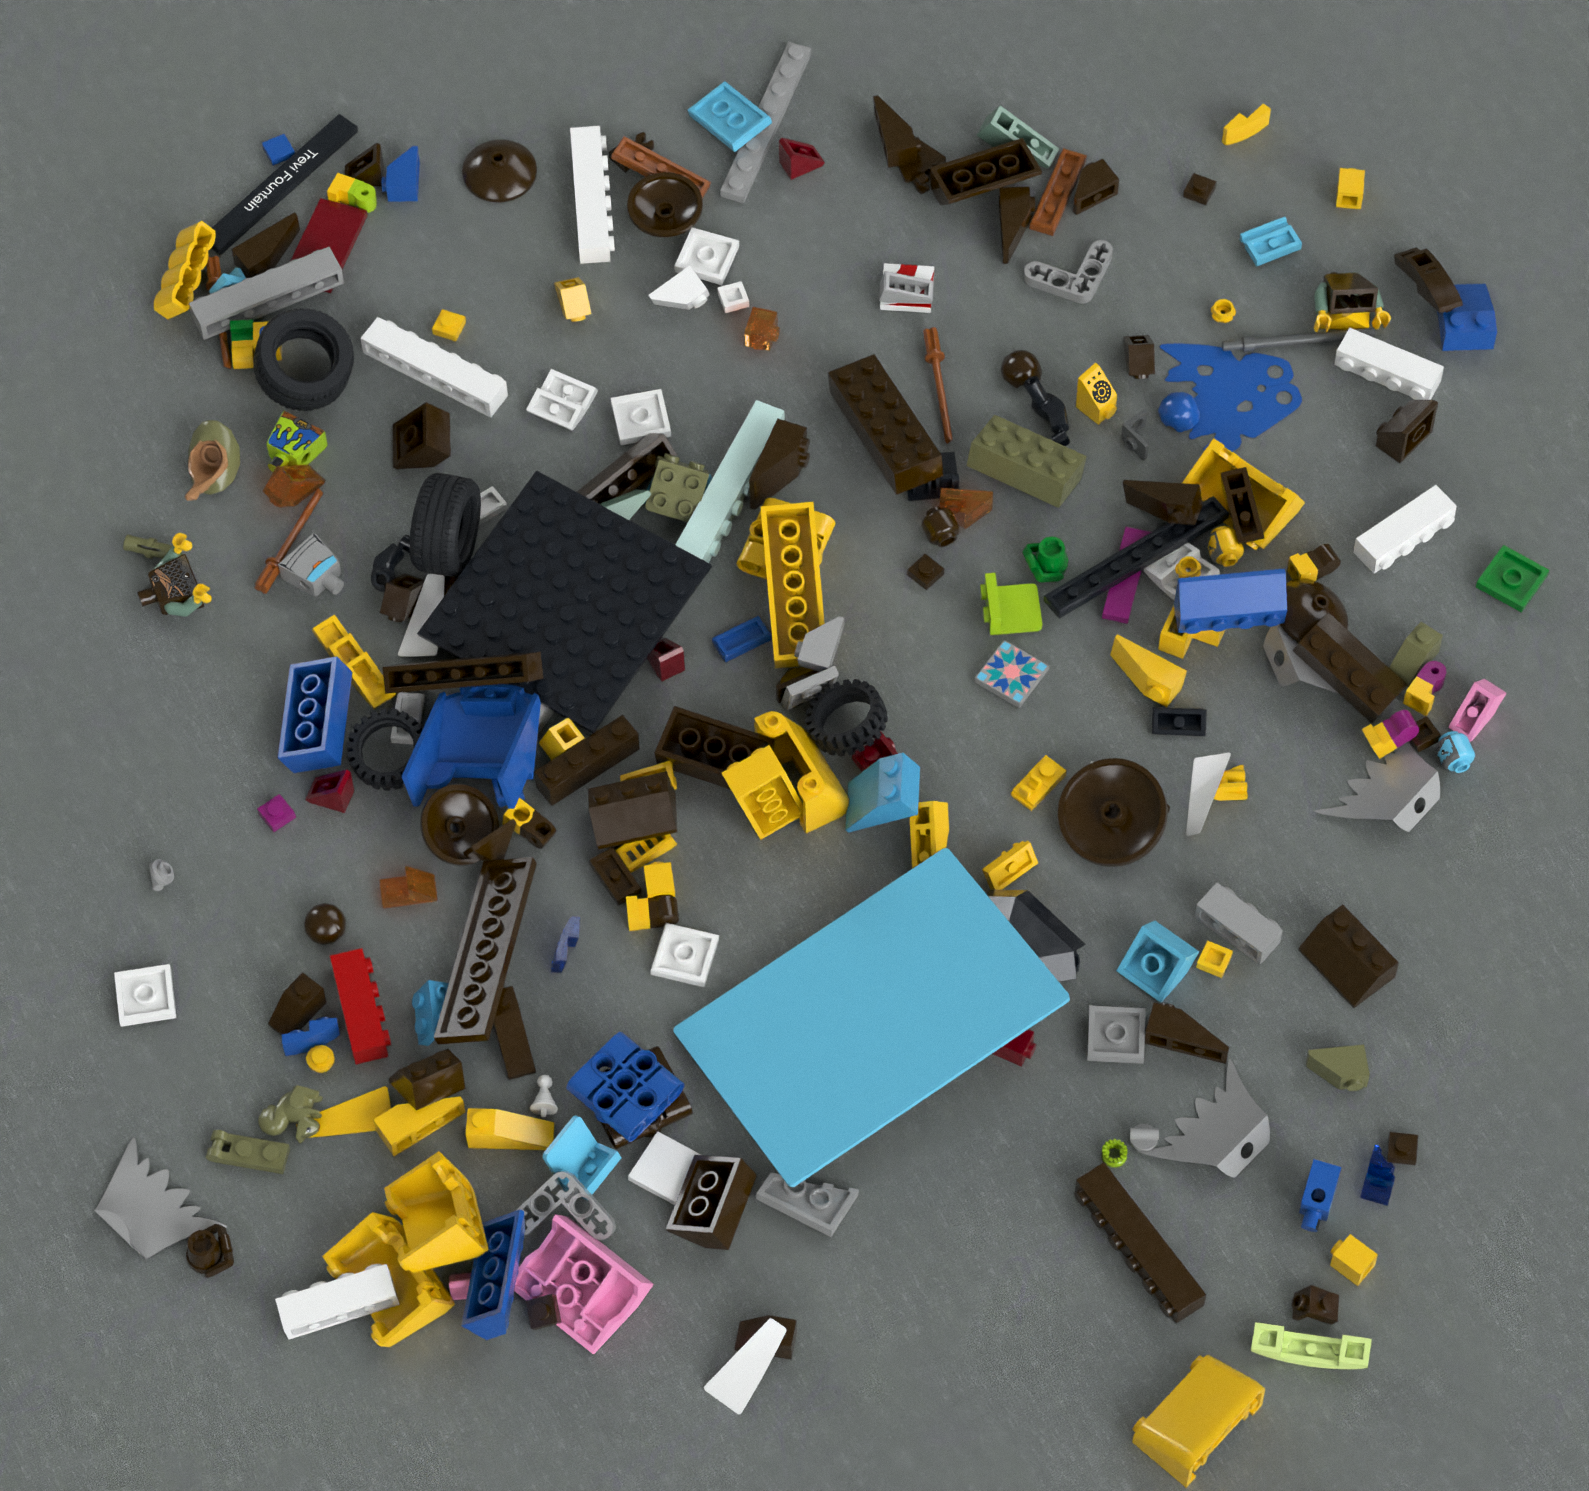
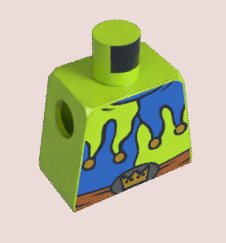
M283 411L267 441L268 454L272 459L268 464V468L278 475L282 473L286 466L297 472L302 471L328 446L325 431Z

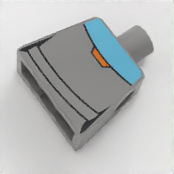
M315 533L310 535L278 564L281 578L313 597L318 596L325 589H328L334 595L338 594L344 586V582L338 578L341 575L338 559Z

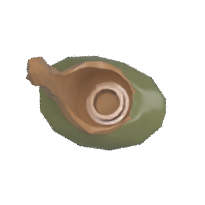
M202 421L193 432L188 449V471L193 486L185 494L187 501L197 500L201 493L211 495L221 492L235 479L240 466V447L231 429L219 421Z

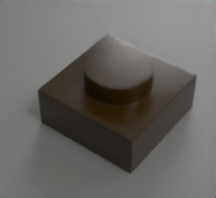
M1193 173L1184 190L1183 197L1206 206L1216 188L1217 181Z
M924 554L907 570V576L925 590H928L944 575L945 568L927 554Z
M1427 716L1416 721L1419 732L1416 737L1410 740V743L1418 753L1438 743L1441 734Z
M1390 1132L1387 1162L1416 1165L1418 1135Z
M555 1294L526 1301L531 1329L537 1330L562 1323Z

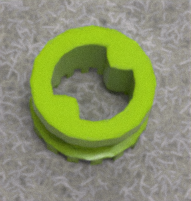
M1119 1139L1106 1141L1102 1147L1101 1157L1103 1162L1113 1168L1122 1166L1127 1159V1146ZM1113 1148L1120 1150V1158H1110L1109 1150Z

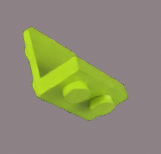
M985 573L984 584H980L981 600L986 601V607H983L984 623L988 622L990 635L1040 631L1042 629V617L1037 586L1033 583L997 586L996 573Z

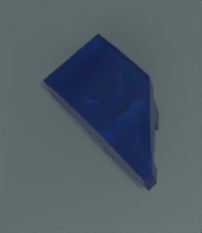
M572 916L567 922L553 955L551 972H563L567 962L568 947H575L579 939L580 917Z
M1374 1145L1360 1198L1388 1206L1396 1178L1393 1175L1395 1167L1391 1162L1388 1163L1381 1154L1382 1149L1380 1146Z

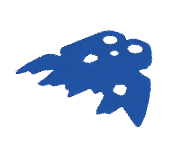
M1182 343L1160 345L1162 350L1181 362V365L1169 370V375L1165 381H1193L1196 383L1192 390L1198 394L1194 399L1201 415L1198 423L1189 434L1190 439L1216 433L1214 439L1233 452L1242 443L1240 434L1256 438L1294 412L1302 403L1298 387L1289 383L1294 374L1287 360L1275 356L1252 353L1245 355L1241 361H1238L1231 351H1223L1222 347ZM1207 365L1211 366L1214 370L1210 376H1202L1198 373L1197 367ZM1277 365L1283 369L1284 373L1280 378L1274 379L1267 374V370L1270 366ZM1258 385H1264L1266 390L1259 392L1257 387ZM1281 391L1289 392L1292 395V401L1289 404H1280L1276 400V395ZM1243 401L1252 402V410L1247 412L1237 411V406Z

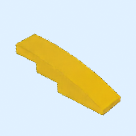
M335 614L312 628V632L329 656H337L352 671L351 684L373 710L396 696V693L385 694L382 673L368 653L363 652L352 634L347 633Z

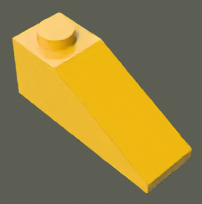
M1118 634L1115 636L1110 656L1144 696L1168 707L1181 691L1187 670Z
M938 801L918 802V815L910 817L912 869L941 849L946 848L949 834L948 803Z
M460 1096L444 1098L419 1110H415L409 1103L399 1104L391 1109L382 1110L373 1119L375 1129L392 1155L396 1156L464 1114V1101Z
M468 1108L466 1123L468 1148L546 1150L554 1140V1122L498 1109Z

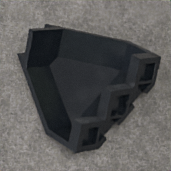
M989 890L986 892L987 896L1059 982L1077 979L1076 973L1079 971L1080 965L1077 949L1086 945L1028 890Z

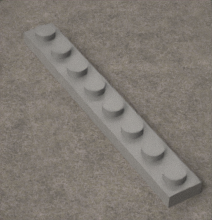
M788 42L758 107L770 116L772 124L739 148L720 190V197L740 203L745 202L811 57L810 47Z

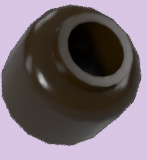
M939 506L929 509L926 512L927 516H925L921 524L928 541L939 547H945L955 542L960 527L953 512L947 508L941 509Z

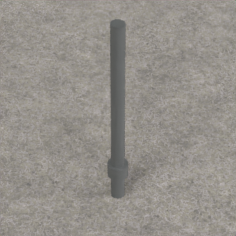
M1374 328L1354 329L1375 338ZM1348 330L1262 338L1244 336L1239 340L1222 341V350H1243V352L1254 351V348L1342 341Z

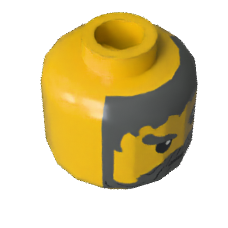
M1228 526L1217 527L1211 531L1207 538L1206 544L1214 563L1230 567L1235 565L1243 556V545L1238 544L1233 528Z

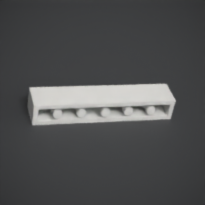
M600 126L570 128L580 264L610 262V251H615L614 236L608 235V231H613L612 216H607V211L612 210L610 195L605 196V191L610 190L609 175L604 176V171L608 170L607 155L602 156V151L607 150L606 135L601 136Z
M377 317L361 337L364 354L490 418L508 396L506 381L497 374L492 375L484 371L479 365L471 364L461 359L457 354L449 353L441 349L437 344L419 338L414 332H407L399 328L392 321H385Z

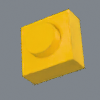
M442 309L432 327L433 335L456 342L466 324V317Z
M1207 940L1197 961L1196 968L1222 978L1232 958L1233 950Z

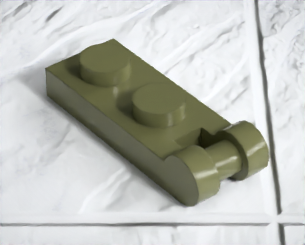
M213 1130L210 1139L212 1146L207 1149L205 1157L207 1160L215 1163L284 1174L290 1152L289 1144L228 1134L222 1130ZM223 1145L231 1146L230 1151H222Z

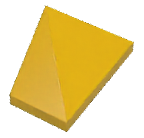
M1370 312L1326 313L1331 318L1329 329L1369 328ZM1320 324V329H1326L1323 324Z

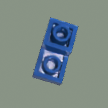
M320 1017L309 1021L310 1031L293 1030L288 1034H282L285 1056L308 1052L315 1046L325 1045L340 1035L337 1018Z

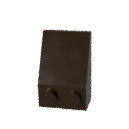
M777 418L749 479L751 509L756 510L764 503L765 499L771 498L796 479L802 467H807L810 459V453H807L810 439L807 438V427Z

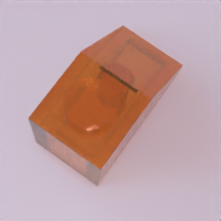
M310 465L277 466L263 492L270 498V502L277 507L296 506L324 485L326 480Z

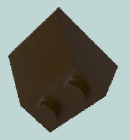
M1410 400L1404 407L1400 406L1394 412L1392 419L1388 423H1382L1376 432V435H1378L1376 447L1398 463H1401L1432 433L1438 402L1435 400Z
M425 402L393 424V468H430L451 456L450 413Z
M448 1048L399 1069L389 1078V1083L415 1110H419L466 1089L462 1062Z

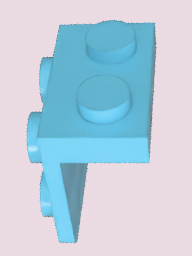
M573 1116L543 1153V1160L553 1175L560 1171H569L576 1176L591 1194L596 1191L622 1158L618 1151L597 1143L582 1118L578 1116ZM558 1178L557 1180L561 1187L568 1191L567 1184L569 1179Z

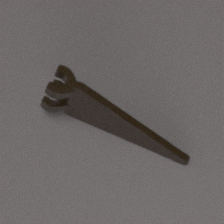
M920 140L921 152H917L918 163L897 167L904 182H913L917 191L923 194L930 190V187L926 184L929 182L926 174L930 172V167L946 163V157Z

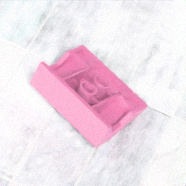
M555 1215L552 1219V1230L537 1250L524 1259L518 1268L514 1291L526 1301L555 1294L562 1322L556 1325L589 1352L595 1354L638 1308L654 1284L603 1243L594 1239L570 1217Z

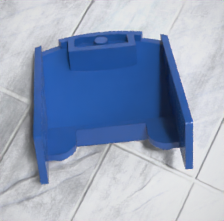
M508 684L460 687V692L446 696L445 692L440 693L402 774L403 782L413 806H420L427 789H441L452 778L498 779L508 809H514L526 780L533 779L541 707L539 696L536 693L530 695L525 693L522 687Z

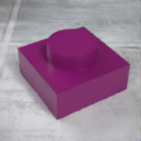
M280 794L257 808L258 814L273 832L296 818L295 812Z

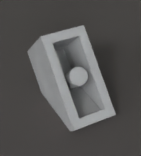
M838 616L806 633L803 642L798 641L794 655L798 657V666L819 672L832 667L844 628L843 617Z

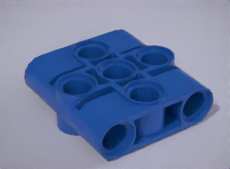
M619 1032L572 1076L566 1089L592 1110L598 1121L607 1123L628 1142H632L677 1099L683 1091L685 1084L661 1065L653 1052L643 1050L623 1032ZM642 1065L651 1066L648 1070L639 1069ZM602 1067L611 1068L608 1072L599 1071ZM622 1084L632 1085L629 1089L619 1088ZM644 1101L652 1102V1104L647 1107L640 1105V1103ZM603 1103L612 1104V1106L607 1109H603L600 1107V1105H602Z

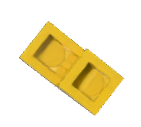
M1262 104L1248 118L1239 113L1223 128L1222 143L1224 145L1234 144L1261 131L1269 124L1271 108Z

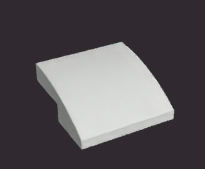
M551 369L541 389L537 388L526 411L573 431L590 407L598 390L593 386Z
M1186 543L1144 568V572L1173 600H1175L1179 574L1175 572V567L1182 558L1187 556L1196 558L1201 565L1200 576L1220 575L1219 569L1201 558L1199 549L1190 543Z

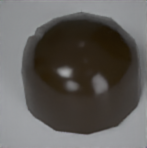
M1017 350L1007 355L1003 359L1000 369L1003 379L1015 388L1023 385L1024 381L1032 376H1037L1039 381L1041 380V366L1036 356L1026 350Z
M327 903L316 905L305 917V932L315 943L321 945L334 943L345 933L346 918L343 912L335 905Z

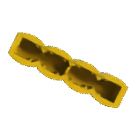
M203 221L181 230L176 238V250L171 253L168 262L169 270L164 273L161 280V290L154 299V310L167 320L190 309L189 303L194 299L193 291L200 284L201 270L207 264L208 250L212 248L216 235L215 230Z

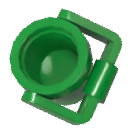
M1051 536L1044 538L1040 543L1026 545L1022 553L1038 582H1056L1064 578L1063 574L1068 568V556L1061 539Z

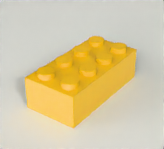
M770 745L765 748L756 749L752 752L751 756L741 762L731 764L727 770L722 772L723 777L760 840L803 816V803Z

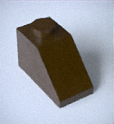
M1103 158L1087 164L1081 170L1074 197L1073 212L1075 215L1118 194L1119 178Z
M1123 336L1126 369L1129 376H1133L1134 379H1147L1149 375L1155 374L1154 343L1150 336Z
M404 573L386 583L380 613L387 615L388 619L394 622H403L412 617L425 580Z
M302 972L283 992L268 1025L281 1036L293 1030H301L327 1003L323 987Z
M766 1315L740 1321L735 1350L739 1351L771 1318L786 1328V1333L774 1357L792 1360L797 1335V1320Z

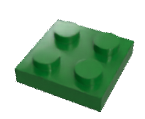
M1503 545L1478 579L1476 588L1522 613L1547 578L1549 569Z

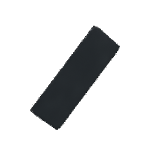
M1152 707V734L1206 736L1207 709Z

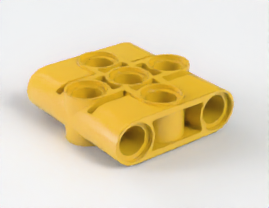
M767 498L763 506L792 503L776 498ZM760 510L757 519L750 525V534L736 564L743 572L767 580L763 537H758L763 535ZM814 511L820 565L823 559V551L836 523L830 516Z

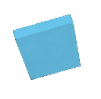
M725 81L687 110L691 118L734 152L772 124L770 116Z

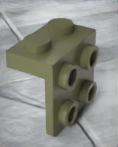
M665 453L664 457H657L655 463L656 470L649 490L651 495L646 500L645 507L648 511L688 522L698 503L702 500L709 472L704 469V464L695 461L685 464L679 462V457Z

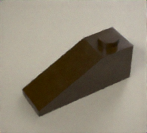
M878 95L873 96L874 114L888 168L918 163L917 152H921L919 137H914L912 127Z
M1030 187L999 188L1003 264L1009 263L1030 223L1031 212H1035V197H1030Z
M295 212L231 249L234 264L237 268H241L246 278H252L276 267L300 231L297 214Z
M1247 468L1222 472V490L1238 544L1264 539Z
M1138 480L1123 481L1126 503L1168 523L1195 525L1203 505L1199 484Z
M513 986L505 987L502 990L493 1026L509 1080L536 1073L514 988Z
M1153 1003L1145 1032V1044L1226 1064L1229 1046L1182 1009L1176 1008L1169 1003Z

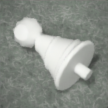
M549 1075L539 1076L537 1083L540 1091L530 1106V1110L536 1115L541 1114V1117H546V1114H555L558 1107L555 1105L548 1090L552 1086V1078Z

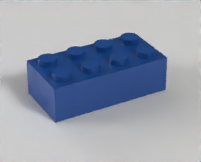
M337 656L290 665L278 759L293 773L341 766L352 671Z

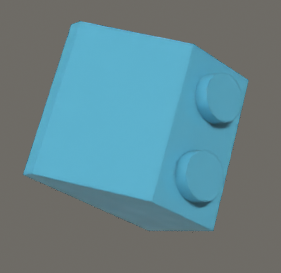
M1153 921L1141 927L1116 971L1161 1003L1187 974L1199 951L1157 921Z

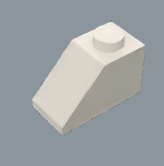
M689 265L650 293L649 297L654 305L690 310L693 307L698 308L708 300L706 297L710 294Z

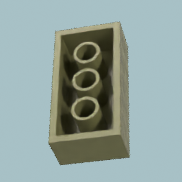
M994 414L971 442L966 466L1059 508L1082 479L1087 456Z

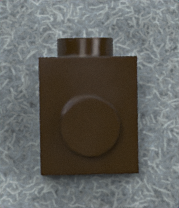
M1312 1285L1295 1292L1292 1299V1319L1299 1321L1309 1317L1329 1325L1338 1322L1339 1295Z

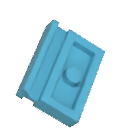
M1286 217L1240 234V241L1244 243L1245 249L1256 267L1302 248V242L1292 226L1288 225Z

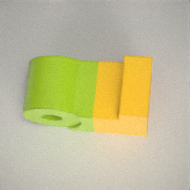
M337 173L327 190L328 200L367 210V213L376 209L375 188L363 181Z

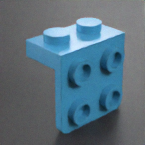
M428 980L413 995L412 1006L415 1009V1032L418 1035V1045L429 1046L435 1040L434 1034L449 983Z

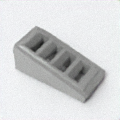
M885 271L880 281L879 301L887 303L932 304L934 281ZM920 288H924V294H920Z

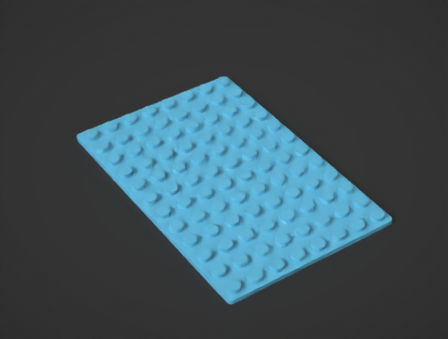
M943 848L676 1025L673 1031L789 1187H795L1068 1003L1070 997L1064 987L948 848Z

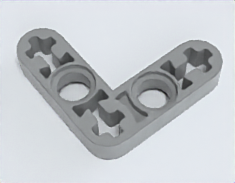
M1105 240L1093 242L1076 275L1041 262H1030L1024 268V282L1030 287L1076 303H1088L1093 298L1112 260V245ZM1101 251H1105V253L1103 252V253L1101 254V256H1100V261H1098V260H1097V253H1100ZM1095 268L1098 270V274L1091 276L1086 274L1085 270ZM1035 272H1038V273H1039V274H1037L1035 277H1034V276H1031V275H1033ZM1062 279L1066 283L1063 286H1055L1052 281ZM1084 283H1086V291L1084 290L1082 293H1079L1078 291H1081Z
M560 1171L554 1174L517 1209L524 1211L525 1217L530 1213L526 1209L529 1206L531 1212L539 1217L536 1221L535 1216H533L526 1222L528 1228L525 1229V1235L537 1228L561 1204L565 1206L594 1239H607L612 1236L616 1228L612 1216L576 1176L569 1171ZM558 1178H568L567 1186L569 1190H560L556 1194L560 1198L557 1201L554 1194L546 1190V1188L549 1186L552 1191L560 1184L557 1180ZM544 1195L550 1200V1207L547 1211L543 1212L537 1209L535 1201L538 1196ZM579 1197H584L590 1202V1209L587 1213H579L576 1210L575 1202ZM597 1209L599 1214L595 1215V1218L600 1222L607 1221L608 1225L605 1228L608 1232L602 1231L598 1233L595 1230L598 1227L597 1223L593 1219L587 1222L585 1218L591 1216Z

